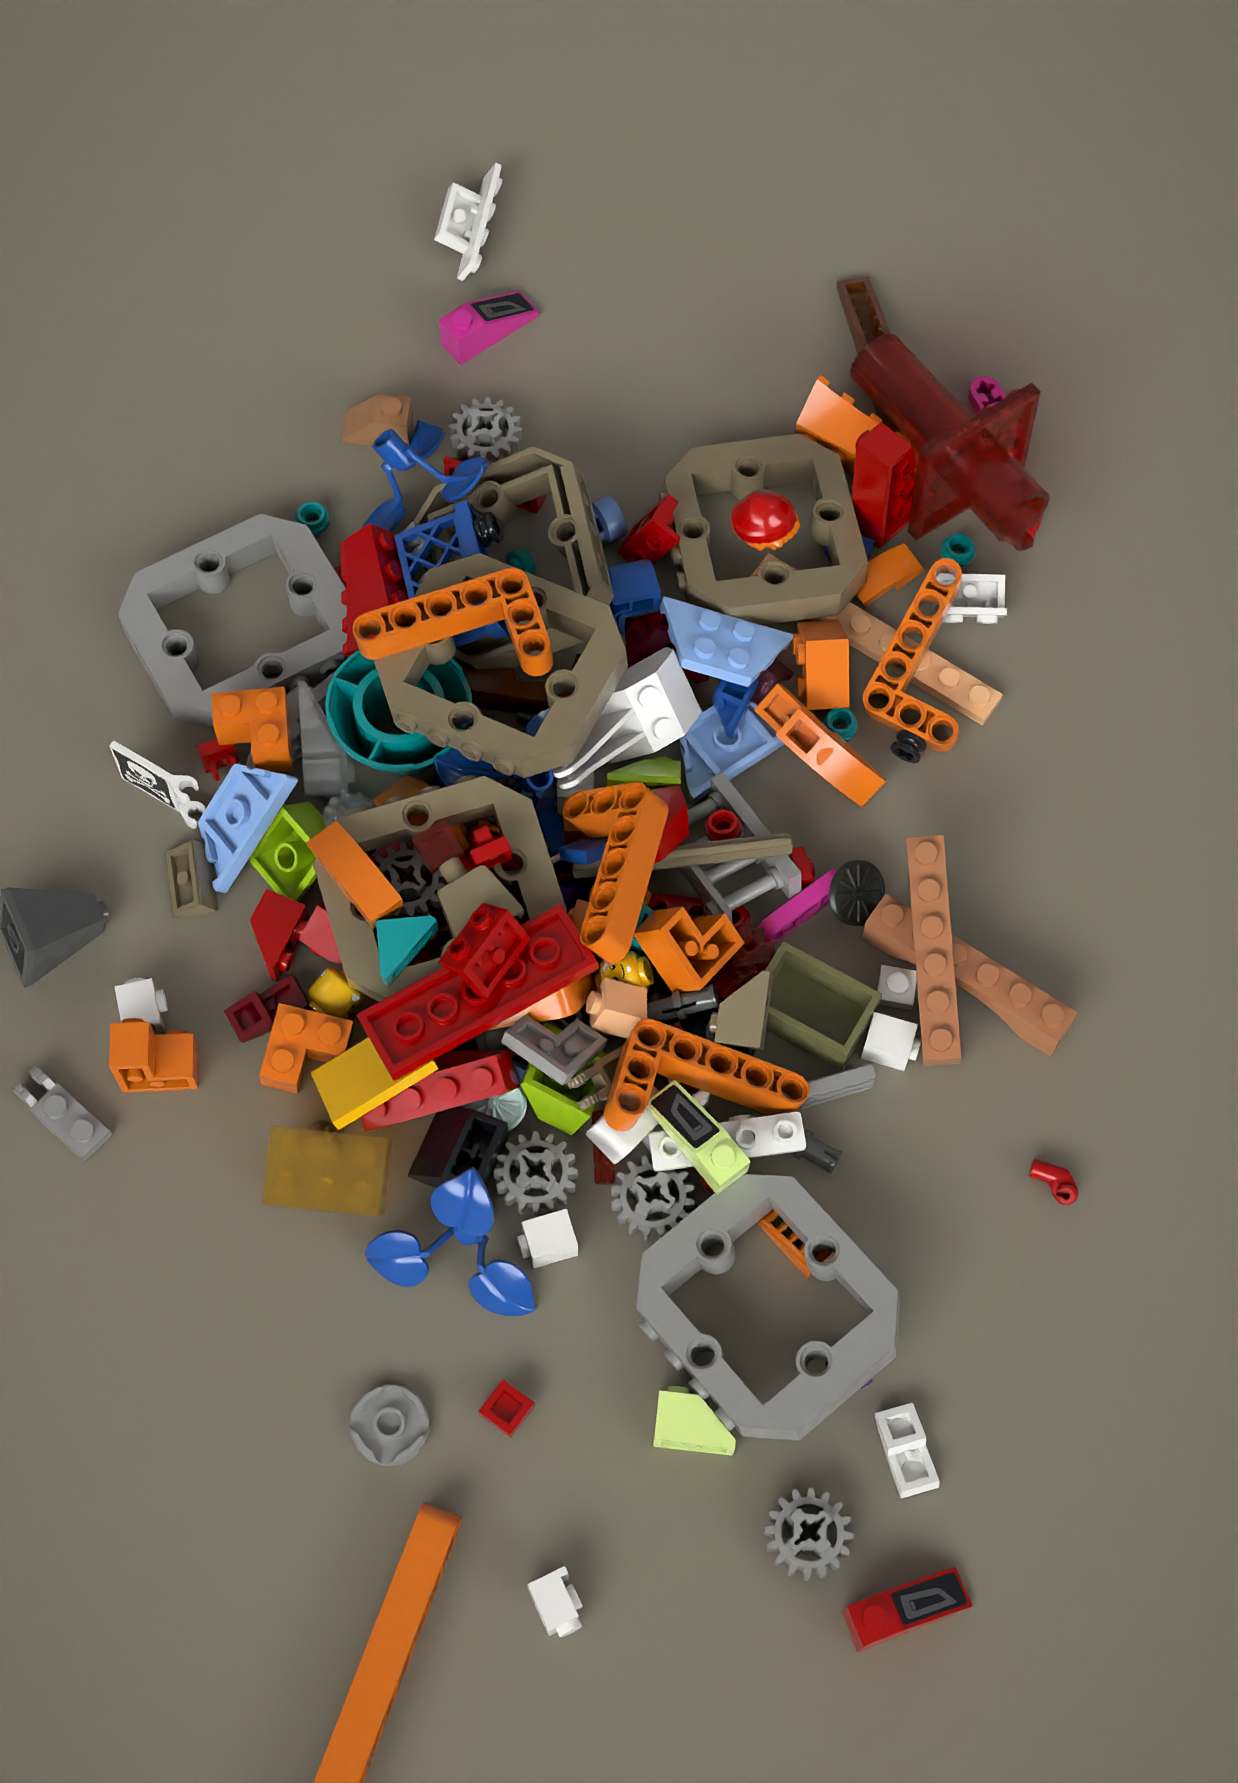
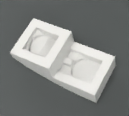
M913 1402L875 1413L882 1445L900 1498L939 1488L940 1480L926 1447L927 1438Z

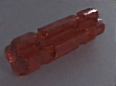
M597 1110L592 1113V1125L604 1114V1110ZM593 1143V1158L596 1165L594 1166V1182L597 1185L613 1184L615 1182V1166L612 1164L614 1163Z

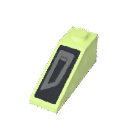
M676 1080L649 1099L647 1109L716 1195L748 1172L751 1163L749 1158L727 1131Z

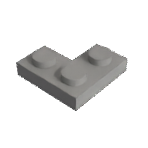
M526 1014L505 1031L501 1043L563 1086L603 1051L608 1039L579 1019L574 1020L562 1032L555 1035Z

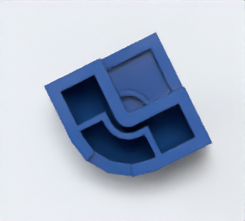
M650 559L617 564L607 568L614 598L609 606L620 635L625 634V617L660 611L661 592Z

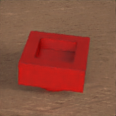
M804 846L794 847L792 853L788 856L801 872V891H803L814 880L815 867L813 861L807 858Z
M502 1379L478 1413L511 1438L535 1407V1403Z

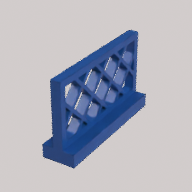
M467 500L454 504L455 512L394 535L409 599L414 597L420 587V584L414 581V577L421 565L431 569L446 564L453 553L462 558L478 553L489 556L487 548L481 544L474 528L473 520L479 517V515ZM455 525L456 532L449 544L438 540L444 528ZM419 537L425 540V543L417 556L408 553L406 543ZM433 545L445 549L436 565L425 560ZM476 601L473 604L478 605L484 601ZM501 620L453 637L456 647L489 635L496 640L507 636L508 632L505 620Z

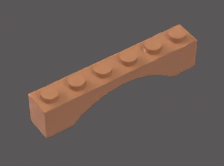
M944 835L907 837L906 847L923 1066L961 1064Z
M885 894L866 920L861 939L892 958L916 965L912 911L909 907ZM952 935L956 985L994 1011L1019 1038L1051 1057L1070 1029L1078 1012Z

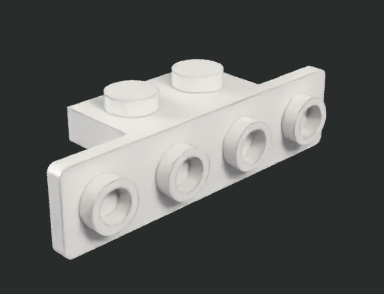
M496 162L484 176L479 195L454 182L448 188L434 240L463 254L457 274V279L461 281L470 272L475 273L482 260L479 250L484 245L489 234V229L485 228L486 223L491 219L495 211L496 204L492 203L493 197L497 195L502 184V178L499 177L502 165Z
M800 1112L752 1118L751 1115H738L729 1118L728 1122L719 1123L749 1159L804 1151L806 1148ZM666 1131L651 1132L649 1134L648 1140L653 1170L655 1172L694 1167Z

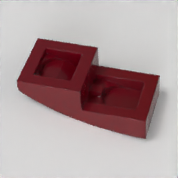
M291 974L261 994L256 991L250 993L225 1009L224 1013L240 1042L244 1043L271 1032L279 1003L306 1010H311L312 1007L309 1006L310 1002L297 978Z

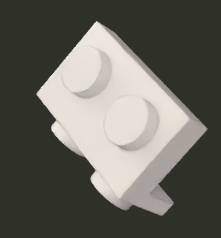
M941 573L937 576L936 580L940 584L947 585L955 580V576L952 573ZM962 574L961 589L943 622L962 623L963 617H977V623H998V618L1007 616V608H1005V575ZM933 603L934 615L939 610V607L935 603Z

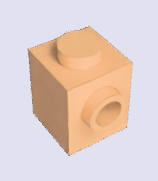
M604 978L596 991H591L587 998L586 1012L590 1014V1028L598 1032L627 1039L636 1023L641 1019L647 1018V989Z

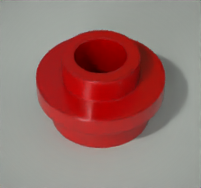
M721 809L713 812L705 823V834L710 841L737 839L741 835V822L729 810Z

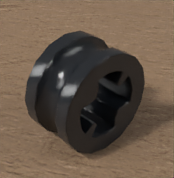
M492 512L486 513L484 519L480 517L474 518L473 523L476 534L485 548L491 547V542L493 541L497 543L503 542L500 524Z
M904 730L899 731L896 735L898 742L892 743L891 751L904 761L918 763L921 759L919 752L925 751L927 747L926 742L914 733Z

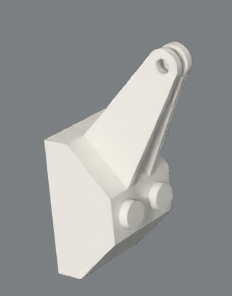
M665 647L626 669L575 762L554 768V776L561 778L558 781L561 789H568L579 784L590 773L606 762L612 764L655 753L683 737L688 732L702 711L673 649Z

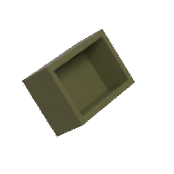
M782 941L765 970L774 975L766 1030L843 1071L870 1025L874 1012L878 1011L883 994Z

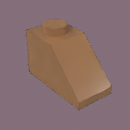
M376 394L346 411L342 443L373 445L379 435L388 429H393L409 446L413 426L411 397Z

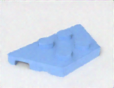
M663 596L659 607L660 613L666 615L669 623L667 632L671 643L676 647L675 654L681 668L749 687L758 678L760 672L766 670L774 662L776 656L782 650H786L793 639V634Z
M751 701L733 739L727 737L714 705L702 712L688 732L678 739L689 799L692 804L711 793L710 778L723 772L728 780H731L785 745L776 736L777 732L754 711L758 706Z
M234 763L198 821L201 837L205 841L204 851L207 862L214 863L217 879L212 881L215 891L228 892L298 782L296 777Z

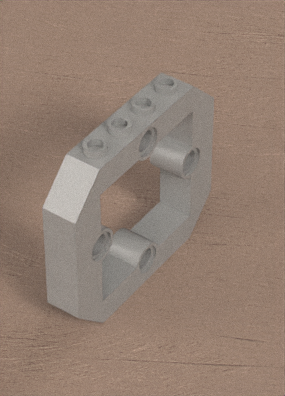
M258 514L135 572L118 612L126 637L171 716L212 728L214 727L211 693L285 687L286 695H288L302 681L310 686L322 679H326L348 658L342 654V645L347 642V634L342 631V619L347 617V606L341 603V592L346 589L306 524L264 514ZM277 553L289 572L285 587L291 610L299 616L308 617L315 615L324 632L280 654L272 652L263 654L257 659L253 667L202 690L193 675V672L198 667L199 659L192 636L180 629L168 631L156 610L199 589L207 594L220 593L228 587L230 574ZM209 569H215L214 571L206 572ZM303 591H310L308 594L305 595L299 594ZM178 651H185L181 655H173ZM273 674H279V675H280L279 677L274 678V679H268V678H267V677H269L270 675H273Z
M744 1174L718 1195L716 1193L711 1195L642 1253L636 1305L642 1321L638 1325L652 1342L659 1338L665 1345L667 1350L663 1352V1355L677 1371L684 1368L693 1379L688 1384L694 1392L704 1401L708 1397L718 1407L714 1414L728 1431L735 1427L743 1437L800 1441L897 1357L900 1308L898 1289L793 1176ZM773 1209L805 1244L804 1254L811 1275L822 1281L837 1279L869 1315L832 1347L820 1341H811L804 1344L796 1356V1367L799 1375L763 1405L726 1363L725 1355L718 1340L711 1335L701 1334L669 1296L701 1269L713 1275L729 1271L736 1259L733 1242ZM712 1244L724 1246L723 1251L717 1256L711 1257L705 1254L706 1249ZM822 1250H830L835 1253V1257L826 1263L818 1262L815 1259L816 1255ZM708 1351L714 1354V1359L710 1364L706 1366L695 1364V1359L700 1353ZM814 1359H823L828 1362L827 1368L821 1373L815 1374L807 1370L808 1364Z

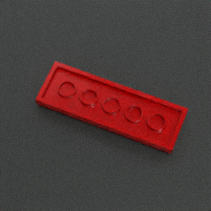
M561 903L521 925L531 939L487 999L477 996L456 971L443 967L356 1014L393 1081L599 969L596 958L590 949L581 943L580 933Z

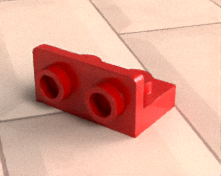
M668 493L632 526L617 553L628 562L650 559L654 565L678 544L681 538L670 528L675 520L672 513L679 502Z
M482 903L473 912L457 937L449 944L447 950L439 959V963L446 969L456 971L477 996L487 999L531 938L508 909Z

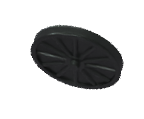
M864 860L846 862L836 871L830 885V904L834 914L844 924L864 926L866 920L885 895V884L880 871L872 863Z

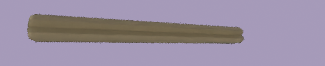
M779 833L678 845L661 862L654 863L652 870L789 855L793 850L792 838L790 833ZM601 860L588 865L572 863L574 878L597 877Z

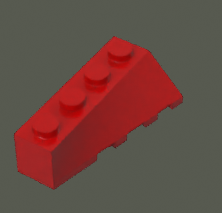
M882 422L871 431L866 430L856 441V455L853 466L854 477L851 487V500L860 533L863 536L874 539V545L878 549L925 509V504L920 500L923 496L922 490L916 486L920 480L919 475L914 472L917 465L913 446Z
M371 523L340 543L341 578L346 582V589L341 592V603L347 606V617L342 619V631L347 634V642L342 645V654L347 657L359 650L352 628L358 616L409 599L394 533ZM371 634L366 638H373L378 634Z
M470 1050L442 1054L434 1059L439 1068L438 1070L361 1116L364 1131H372L490 1098L520 1087L510 1050Z

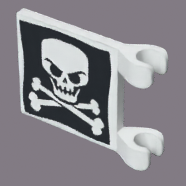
M113 740L109 746L122 779L180 812L186 825L196 829L199 826L198 822L190 818V816L195 812L203 814L206 808L200 802L190 801L189 796L181 791L185 787H192L198 791L197 781L187 775H172Z

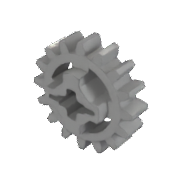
M490 397L485 398L484 404H479L476 399H472V407L469 408L462 404L460 406L461 414L453 413V424H449L451 447L457 448V456L459 458L468 455V459L481 457L487 461L492 460L494 463L500 457L506 458L511 456V450H519V440H522L520 416H514V408L512 406L503 409V400H499L494 405L491 404ZM466 427H468L467 435L464 436V430ZM507 428L508 433L504 438V430Z
M401 842L400 851L395 852L389 846L386 859L380 856L375 858L378 869L390 880V884L403 900L404 907L394 913L395 919L403 918L404 915L417 917L416 914L420 912L424 916H429L428 908L431 905L438 909L441 908L437 891L446 886L444 884L447 881L439 870L444 861L442 858L435 859L434 849L430 848L423 853L421 844L416 843L413 850H408L406 843ZM429 871L432 873V884L430 887L426 882L429 878Z
M534 1131L532 1140L529 1141L526 1140L523 1134L518 1135L519 1145L515 1147L509 1142L505 1144L508 1156L499 1154L497 1156V1164L503 1167L494 1170V1178L501 1180L496 1185L498 1194L508 1192L505 1197V1204L510 1206L517 1202L518 1213L521 1215L526 1211L527 1207L532 1208L534 1217L539 1216L540 1208L543 1207L549 1213H553L556 1201L563 1206L567 1204V1197L564 1192L574 1193L576 1190L575 1184L570 1181L578 1178V1169L571 1167L575 1163V1155H564L567 1150V1144L562 1142L555 1146L553 1134H549L545 1141L540 1140L538 1131ZM513 1164L516 1166V1170L520 1173V1175L515 1179L516 1182L514 1184L512 1183L510 1178V1172ZM558 1164L562 1170V1177L559 1183L556 1182V1178L552 1175ZM529 1170H532L535 1173H538L540 1170H543V1177L540 1178L539 1176L534 1175L532 1178H530ZM542 1194L543 1196L533 1197L529 1195Z
M642 1156L641 1166L639 1167L631 1161L628 1162L627 1170L629 1174L618 1172L616 1180L621 1186H612L611 1195L619 1198L611 1202L612 1211H622L617 1216V1223L621 1225L629 1222L628 1234L632 1236L639 1229L643 1231V1240L645 1241L648 1240L651 1232H656L658 1239L664 1236L665 1230L669 1229L670 1231L677 1225L678 1221L680 1222L688 1216V1213L684 1210L694 1209L695 1201L686 1198L694 1194V1185H684L688 1180L687 1171L679 1174L676 1173V1169L655 1172L653 1165L649 1163L646 1156ZM655 1175V1177H650L646 1179L642 1178L644 1176ZM671 1184H673L678 1193V1203L675 1202L676 1198L669 1194ZM627 1193L637 1203L634 1212L628 1205ZM654 1193L660 1195L659 1200L654 1199L651 1203L646 1201V1195L649 1197L653 1196ZM658 1217L664 1218V1219L658 1220V1221H649L650 1219H653V1218H658Z
M809 1487L806 1497L801 1498L797 1489L792 1490V1502L789 1503L780 1497L777 1505L781 1512L770 1510L767 1516L775 1525L767 1526L764 1529V1535L773 1537V1541L767 1544L766 1550L767 1552H778L779 1555L774 1564L777 1567L786 1562L789 1565L787 1575L790 1577L798 1569L802 1570L804 1581L809 1580L812 1571H816L820 1579H824L827 1575L826 1566L835 1571L841 1567L837 1555L847 1558L850 1554V1550L843 1543L850 1542L854 1538L853 1533L844 1531V1527L852 1521L851 1517L844 1516L840 1518L838 1513L843 1504L841 1502L833 1506L828 1504L830 1496L828 1492H825L821 1499L815 1498L814 1488ZM809 1507L821 1512L818 1514H805L800 1508ZM784 1520L791 1529V1539L785 1545L781 1533ZM821 1523L814 1537L816 1542L809 1538L805 1542L802 1541L796 1545L803 1531L801 1526L809 1530ZM831 1524H833L835 1529V1544L833 1548L827 1540V1529ZM799 1554H812L817 1560L804 1561L797 1558Z

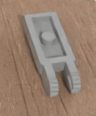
M34 1066L29 1071L31 1078L48 1092L37 1101L24 1085L16 1083L11 1090L30 1108L31 1113L83 1162H86L112 1136V1133L58 1083L54 1084L46 1074Z

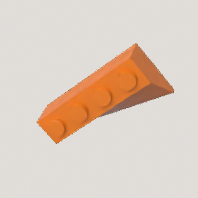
M820 375L796 423L795 434H801L839 454L843 469L854 475L853 466L855 463V444L857 439L866 430L871 431L883 420L873 412L870 416L862 413L852 405L855 399L845 392L840 397L827 387L830 381ZM899 431L895 432L913 446L917 465L914 472L919 475L920 480L916 486L921 489L930 477L934 457Z

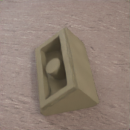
M194 839L165 852L172 912L175 919L211 914L219 909L217 893L212 885V881L215 880L213 863L207 862L204 851L205 844Z

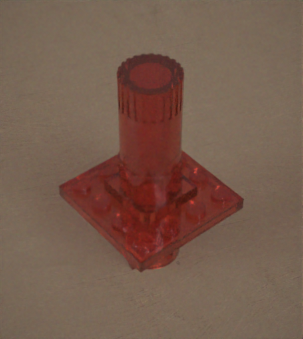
M891 333L883 334L870 341L858 353V356L855 357V361L851 365L850 376L911 442V445L919 454L908 533L917 541L970 509L999 541H1007L1018 551H1024L1033 547L1034 539L1026 531L1033 524L1039 522V518L1049 503V494L1025 469L1041 391L1033 383H1030L1020 390L1015 389L1011 391L1005 399L995 405L984 407L975 416L959 399H956L897 335Z

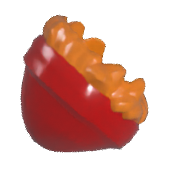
M770 490L751 492L737 502L731 512V528L739 539L744 540L749 546L759 551L768 547L772 550L782 547L784 543L793 538L800 528L798 514L791 501L786 496Z

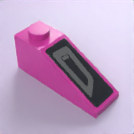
M520 291L464 303L439 319L441 344L462 365L538 317L539 311Z

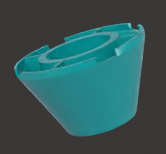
M359 650L356 651L336 670L326 693V716L334 739L352 758L387 775L404 778L407 775L414 777L428 771L435 765V759L438 755L444 756L454 748L448 745L446 747H439L433 744L427 736L415 731L412 734L392 735L376 729V724L384 717L390 715L391 711L376 669L375 660L367 659ZM453 658L441 665L429 664L416 685L417 688L453 703L464 701L472 703L471 688L463 674L462 668ZM463 724L458 729H467L469 724Z

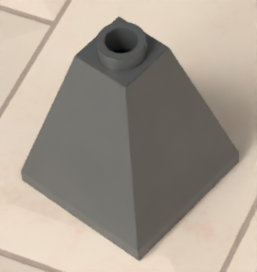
M10 887L1 889L0 931L24 988L33 985L102 934L104 923L110 920L104 901L97 902L94 894Z

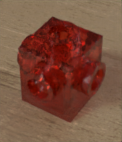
M741 926L735 928L745 943L723 966V969H729L731 983L749 982L760 972L766 970L775 955L773 940H766L764 927Z

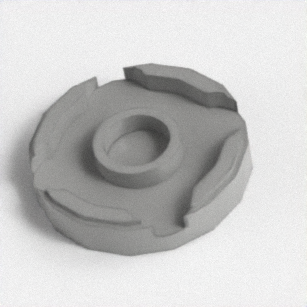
M378 1385L365 1392L354 1405L350 1419V1436L358 1452L370 1462L382 1466L402 1465L416 1457L425 1446L430 1431L429 1413L421 1397L408 1387L400 1385Z

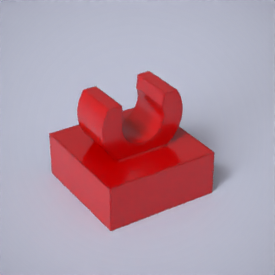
M216 738L196 745L205 772H211L215 781L220 780L218 769L226 766L232 768L234 763L240 762L235 744L219 745Z
M487 825L473 831V838L478 847L470 851L474 869L480 865H485L488 869L512 860L511 847L505 836L493 840Z

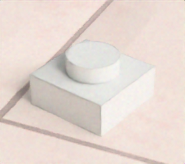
M881 965L877 991L883 995L879 1005L912 1010L917 983L916 971Z

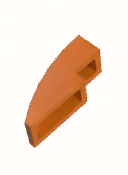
M337 821L306 842L311 852L373 929L377 927L376 920L388 919L404 907L401 896Z

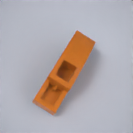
M781 683L776 684L754 709L777 732L776 736L820 776L859 806L864 807L887 782L837 732L830 731Z

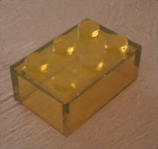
M283 1125L271 1126L262 1204L376 1217L384 1215L393 1137Z

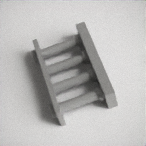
M723 772L710 778L711 794L708 796L709 799L687 810L689 826L717 810L725 809L733 812L741 822L742 831L739 838L771 835ZM704 836L691 844L711 841L707 836ZM788 855L722 862L704 873L698 865L678 867V870L704 903L707 916L725 913L731 923L732 910L772 888L776 890L781 889L788 899L801 892V872ZM753 862L756 864L761 863L766 869L767 875L725 898H722L712 885Z

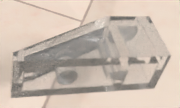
M298 682L304 797L348 795V783H355L354 761H347L346 752L334 739L327 717L306 682Z

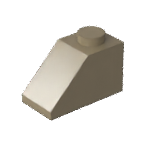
M760 972L719 1004L718 1012H712L709 1034L715 1035V1043L764 1050L774 976L771 972Z

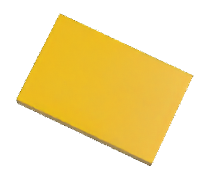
M368 1037L312 1071L311 1076L332 1123L340 1130L439 1068L433 1059L393 1081Z

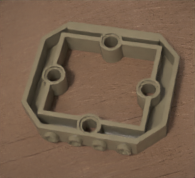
M791 434L692 447L664 477V492H659V501L669 493L679 502L672 513L675 520L670 528L681 538L678 544L670 550L672 565L679 566L680 572H676L678 592L685 593L687 603L759 625L839 615L865 584L868 559L840 455L801 434ZM811 481L816 500L812 510L811 536L818 544L828 546L833 566L792 571L790 566L783 561L769 560L760 565L757 576L716 581L709 553L710 524L700 514L696 495L731 491L735 498L741 500L753 491L764 490L766 486Z
M530 447L489 464L475 486L458 500L448 502L441 496L446 483L434 486L413 521L422 525L455 512L454 504L467 500L481 519L485 518L486 513L492 512L497 518L500 527H504L515 518L517 505L552 492L557 518L550 524L548 537L550 542L568 560L575 592L610 605L614 598L586 478L573 462L538 447ZM455 525L444 528L438 540L449 544V533L456 530ZM433 545V551L425 560L436 565L445 549ZM453 555L451 556V558H450V560L448 561V563L454 561V556H453ZM421 565L415 575L416 582L418 583L421 577L430 569ZM507 625V636L495 640L489 635L456 647L455 654L452 657L463 668L513 669L521 666ZM551 627L547 629L552 653L584 642ZM535 650L530 652L529 655H537L542 651Z
M478 553L431 568L414 597L503 569L516 567ZM523 571L528 577L537 605L540 607L539 610L546 630L551 627L588 643L573 670H557L547 678L545 689L550 710L534 737L481 715L478 707L470 702L453 703L416 687L429 664L441 665L452 659L456 651L453 636L376 659L374 662L394 723L398 728L412 734L415 731L427 736L433 744L439 747H446L448 745L455 748L472 761L483 760L490 763L502 774L509 776L515 774L522 778H527L575 762L625 673L628 663L626 648L609 605ZM511 590L508 593L512 594L520 590ZM441 612L437 616H444L449 612ZM522 620L519 624H526L531 620ZM406 623L402 627H409L413 623ZM563 692H572V694L567 697L558 696ZM463 724H472L468 729H458Z
M475 775L464 776L457 779L454 785L441 789L440 786H430L418 792L419 795L406 799L403 796L392 797L385 800L382 806L369 810L367 807L354 808L337 821L362 850L367 852L408 839L417 843L426 842L438 830L494 814L501 837L505 836L511 847L512 860L509 861H516L522 865L520 872L508 874L502 869L505 863L494 867V876L507 890L519 891L528 921L560 903L567 913L532 800L486 776L478 778ZM416 813H422L428 817L427 822L421 826H414L408 821ZM315 859L313 862L314 870L350 987L380 1002L443 968L439 963L441 957L406 967L389 987L385 985L380 974L379 951L374 937L377 927L373 929L365 918L357 915L358 909L348 900L318 859ZM454 938L449 940L444 945L441 953L442 955L445 953L449 944L454 940Z

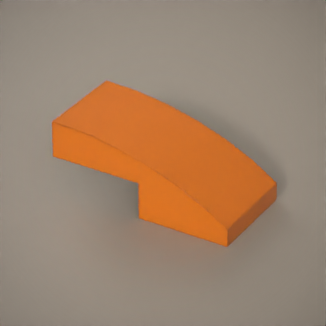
M900 544L868 561L865 584L856 595L864 606L868 607L893 587L898 591L925 570L906 544Z

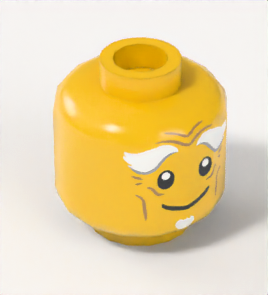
M628 951L622 960L614 964L603 960L600 964V973L595 975L597 988L604 978L646 988L648 993L650 985L654 983L653 970L646 956H640L635 951Z
M332 967L325 969L308 991V995L312 1000L309 1006L316 1012L348 1019L364 999V993L349 986L344 968L341 972Z

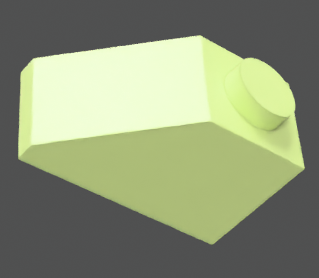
M669 1386L667 1391L659 1390L653 1447L733 1456L736 1439L699 1395L691 1394V1389L681 1386Z

